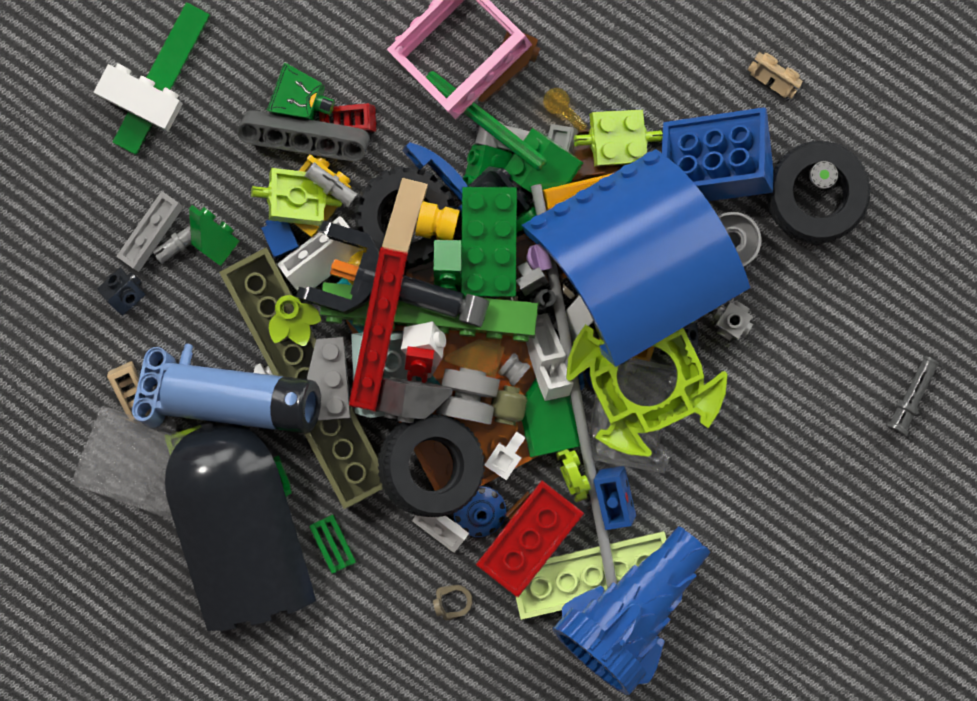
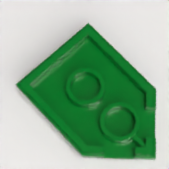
M535 378L525 394L527 404L522 420L530 457L579 447L580 442L571 394L545 401Z

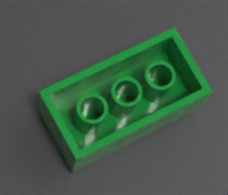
M462 187L461 293H464V296L467 294L474 296H516L517 187Z

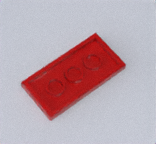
M541 480L476 565L518 598L583 516L584 512Z

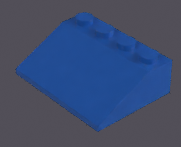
M766 107L663 122L662 154L674 162L694 182L707 201L773 193V161Z

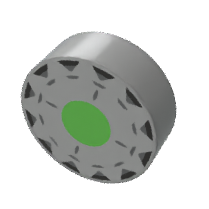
M828 161L818 162L810 171L812 184L820 189L831 187L838 178L836 167Z

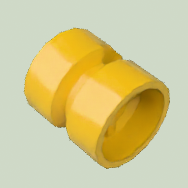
M423 201L415 235L429 239L435 235L437 240H453L460 210L450 207H444L442 210H439L437 204Z

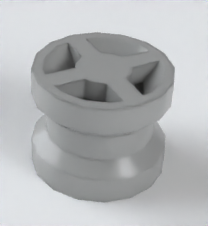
M513 353L498 371V374L506 376L510 384L515 386L530 368V365L519 361L518 355Z

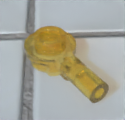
M553 88L547 91L543 99L545 109L551 114H562L578 131L585 130L588 125L569 107L570 100L566 91L560 88Z

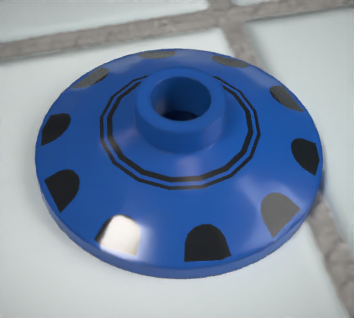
M479 486L480 489L476 492L477 494L473 497V500L468 502L466 506H463V509L453 513L455 522L467 531L468 535L473 537L490 535L498 530L504 522L506 505L502 496L493 488ZM484 511L486 515L483 518H478V512Z

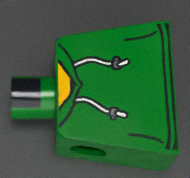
M284 63L267 111L273 114L314 120L317 111L330 115L333 111L335 100L323 96L325 86L321 82Z

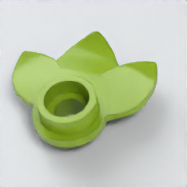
M285 295L275 305L276 314L269 322V333L274 343H278L288 336L295 343L306 346L311 334L310 325L321 322L320 314L313 305L301 303L295 296ZM286 304L294 306V311L291 314L285 313L284 307Z

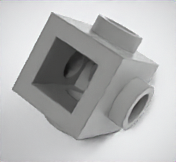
M738 301L735 304L729 302L726 306L721 305L713 317L716 319L713 326L718 329L716 333L729 341L731 338L737 340L740 336L745 338L753 326L750 323L753 316L748 314L750 309ZM733 315L739 318V323L736 326L730 323V317Z

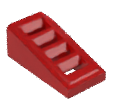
M366 103L334 106L331 113L334 117V124L341 125L340 113H344V126L360 128L367 133L376 132V109L374 105ZM319 112V121L330 123L329 115ZM362 112H364V125L362 121ZM351 113H355L354 126H352Z

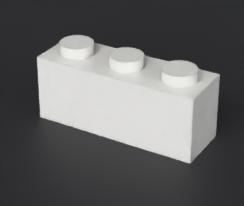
M118 63L116 67L108 64L94 93L169 132L183 104L177 99L179 95L167 88H164L163 92L154 88L155 82L144 76H140L139 79L131 76V70Z
M341 216L331 222L350 228ZM318 232L277 265L297 291L299 287L316 288V286L331 276L330 271L334 259L347 263L351 256L364 249L331 240L325 234Z

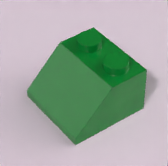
M532 128L524 142L545 157L547 160L546 165L542 170L537 171L518 155L514 154L505 170L510 174L512 180L532 193L531 186L541 184L542 190L569 184L583 165V162L547 135Z

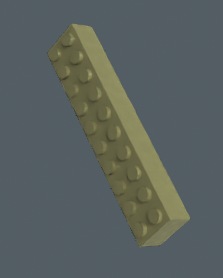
M266 247L220 271L219 273L272 374L275 376L307 379L316 343V337L312 329L306 346L295 343L288 336L282 341L274 343L269 333V322L276 314L275 305L277 301L285 295L294 296L271 251ZM286 304L284 307L285 313L291 314L294 311V306ZM350 406V418L318 420L311 432L304 433L343 509L383 489L378 475V454L352 406Z

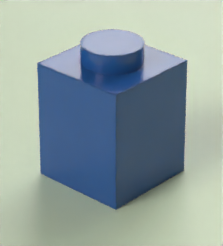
M265 221L267 226L261 229L274 258L277 259L299 248L290 223Z

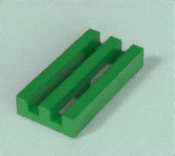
M334 514L309 526L332 574L356 563ZM328 522H331L349 559L345 562L326 525ZM320 526L339 563L337 566L334 565L317 528Z

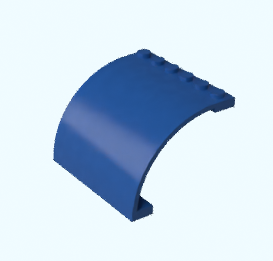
M657 149L646 153L638 160L623 166L615 173L600 179L599 182L579 191L576 195L556 204L553 208L533 217L522 225L524 233L537 245L540 244L552 256L575 287L605 343L599 346L601 354L615 367L750 288L746 272L736 248L710 203L694 182L674 162Z

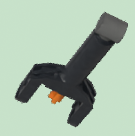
M321 220L318 232L325 234L331 240L364 249L367 252L363 253L359 266L334 259L332 263L331 275L354 282L350 292L352 295L351 299L313 287H299L296 298L347 315L370 301L379 251L370 234ZM406 275L403 276L398 300L399 302L453 319L459 317V321L479 328L483 325L490 303L486 299L467 294L464 299V293Z

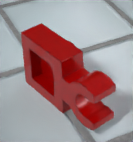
M407 346L404 370H408V381H411L413 376H419L422 378V383L427 382L428 373L431 374L434 350Z

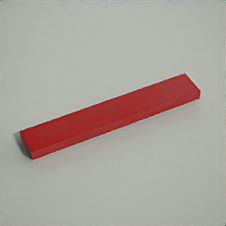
M382 246L380 248L349 406L376 411L408 252Z

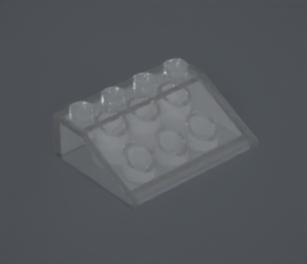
M102 406L80 457L71 484L173 520L166 497L165 473L172 451L186 435L163 426L156 428L147 427L129 414Z

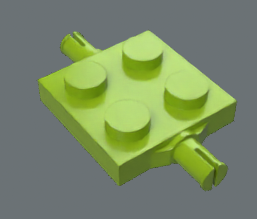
M643 110L592 112L589 114L591 126L589 135H574L575 146L590 145L594 157V167L630 164L647 153L648 142H662L663 136H660L662 135L661 130L647 132L644 126Z
M271 168L268 188L252 186L251 197L267 198L270 221L319 226L321 220H324V208L326 205L337 207L342 205V202L334 196L323 193L324 189L309 178H306V172Z

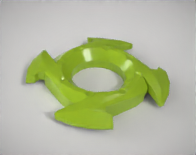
M586 324L574 340L569 354L566 379L571 381L590 367L592 387L610 422L607 430H599L595 436L596 439L614 450L629 455L649 457L652 455V452L638 433L660 430L693 413L700 416L701 424L707 428L710 427L720 411L726 394L727 373L726 371L719 373L704 385L702 365L684 328L652 345L667 353L675 364L677 381L673 392L660 404L640 406L629 401L622 394L617 382L618 366L615 367L601 354L599 346L605 344L604 341L593 337V329Z

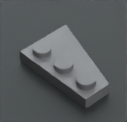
M344 337L316 339L307 379L316 381L320 388L321 408L318 420L350 418Z

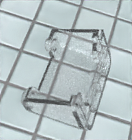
M630 358L620 364L617 369V382L622 394L629 401L640 406H654L665 401L668 398V393L673 392L677 381L675 366ZM595 396L589 428L594 460L665 473V468L669 462V454L664 446L659 445L662 429L638 433L652 452V455L649 457L629 455L614 450L595 438L600 429L607 430L610 426V422L597 396Z

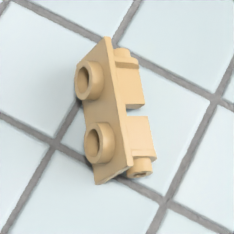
M759 52L755 58L758 64L753 61L747 69L751 72L750 75L765 85L771 77L774 78L775 81L770 88L784 98L788 96L792 99L797 91L793 87L800 88L803 82L799 79L800 75L791 68L787 67L784 69L778 65V60L768 53L763 55Z

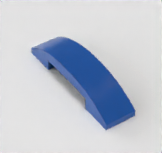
M408 143L402 151L420 170L428 164L462 202V187L468 186L457 171L434 152L420 145ZM461 204L457 209L460 210L459 215H460V217L462 218V204Z

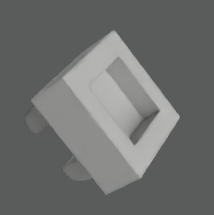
M527 261L518 266L522 277L516 281L524 296L548 284L540 267L532 271Z

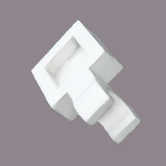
M516 431L506 447L499 442L485 463V466L507 480L521 459L515 452L524 441L525 436Z

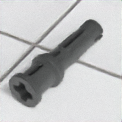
M927 356L923 357V361L903 400H899L896 403L897 409L891 421L886 423L888 428L902 435H908L907 429L913 417L919 413L917 406L939 362ZM926 373L918 391L915 392L923 374ZM903 414H905L901 424H899Z

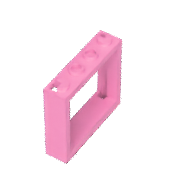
M433 0L429 8L420 17L415 18L411 22L410 27L402 35L395 38L396 41L387 49L455 120L532 45L527 37L489 0L475 1L511 36L447 99L406 57L464 0Z

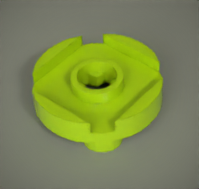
M566 449L556 454L557 460L563 459L564 466L560 467L568 490L571 495L577 494L574 501L577 503L587 499V494H589L591 488L587 477L580 475L578 470L580 461L576 451L569 452Z

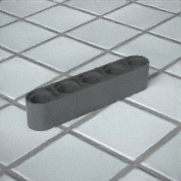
M255 110L246 112L237 129L239 139L247 144L357 162L364 157L370 142L368 133L360 128ZM352 143H356V144H358L360 147H356V146H354Z

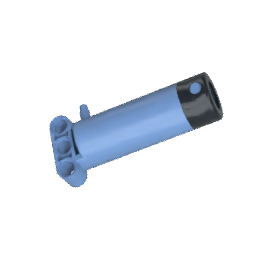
M185 344L179 364H177L172 355L160 347H153L145 354L132 414L136 420L147 427L156 428L160 426L166 415L309 433L314 429L318 421L321 408V393L316 381L190 365L193 354V346L191 344ZM163 358L161 365L157 366L158 362ZM157 384V388L152 391V387ZM152 409L150 415L146 417L147 411Z

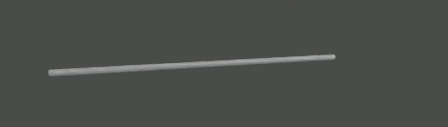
M541 184L531 186L536 216L546 212ZM550 255L553 268L547 269L550 289L556 296L553 305L560 342L566 354L564 363L567 368L572 342L557 264ZM577 375L572 380L574 384L570 394L585 473L591 488L589 494L608 588L613 582L617 584L608 532L604 527L594 484L596 469Z

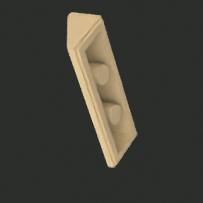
M402 178L382 247L409 253L428 184Z

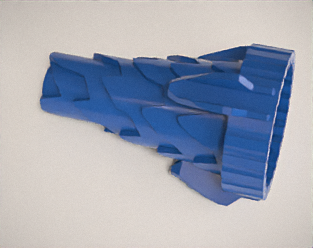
M678 526L657 551L653 552L638 566L633 565L617 584L611 583L606 590L599 585L567 602L562 607V619L553 628L554 634L593 673L617 691L629 695L638 684L649 683L652 679L665 643L657 635L671 620L668 616L681 602L685 589L697 577L694 572L710 554L709 549L685 531L684 528Z

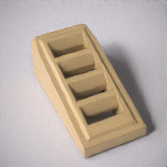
M131 361L109 371L107 375L130 423L136 421L131 411L134 399L127 402L126 398L136 394L139 382L138 372ZM127 373L130 374L131 377L120 382L117 379ZM132 383L135 384V387L123 392V387ZM152 409L147 411L146 416L151 413Z

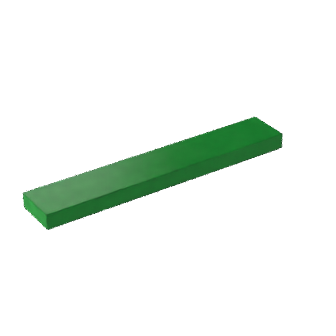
M187 2L185 3L146 77L155 82L154 88L162 92L164 88L172 90L211 16L210 14ZM128 112L112 143L137 155L153 124Z

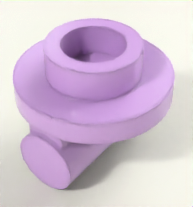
M540 244L529 247L526 259L533 270L538 267L541 270L553 268L549 253Z

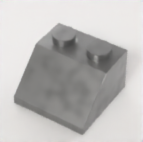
M383 378L376 410L385 412L384 417L398 419L401 422L414 423V418L426 419L452 395L453 389L428 382L422 383V381Z

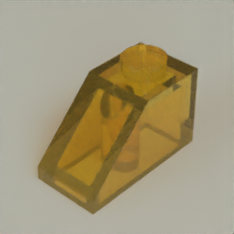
M478 339L446 355L444 362L466 369L485 372L486 376L495 378L505 347L500 346L502 341L498 339Z

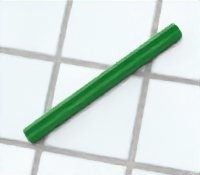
M430 71L425 77L446 99L456 90L454 86L434 71ZM474 102L463 112L537 171L542 170L546 165L547 160L545 157Z

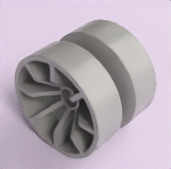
M727 212L719 215L718 217L730 236L743 267L754 260L761 247V233L757 224L749 216L739 212Z
M461 367L460 371L445 368L441 386L453 389L452 391H455V395L449 396L436 409V413L491 425L494 407L481 402V397H497L500 380L486 377V373Z

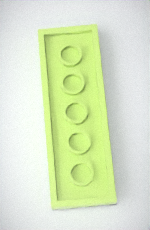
M664 531L610 543L617 583L633 565L638 566L659 549L666 541ZM597 546L550 557L518 598L516 597L520 618L526 619L560 611L567 602L599 585L606 590L607 583L600 547Z

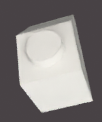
M434 322L404 327L401 350L405 355L407 353V346L434 350L431 374L428 373L427 377L430 378L442 360L443 349L446 346V337Z

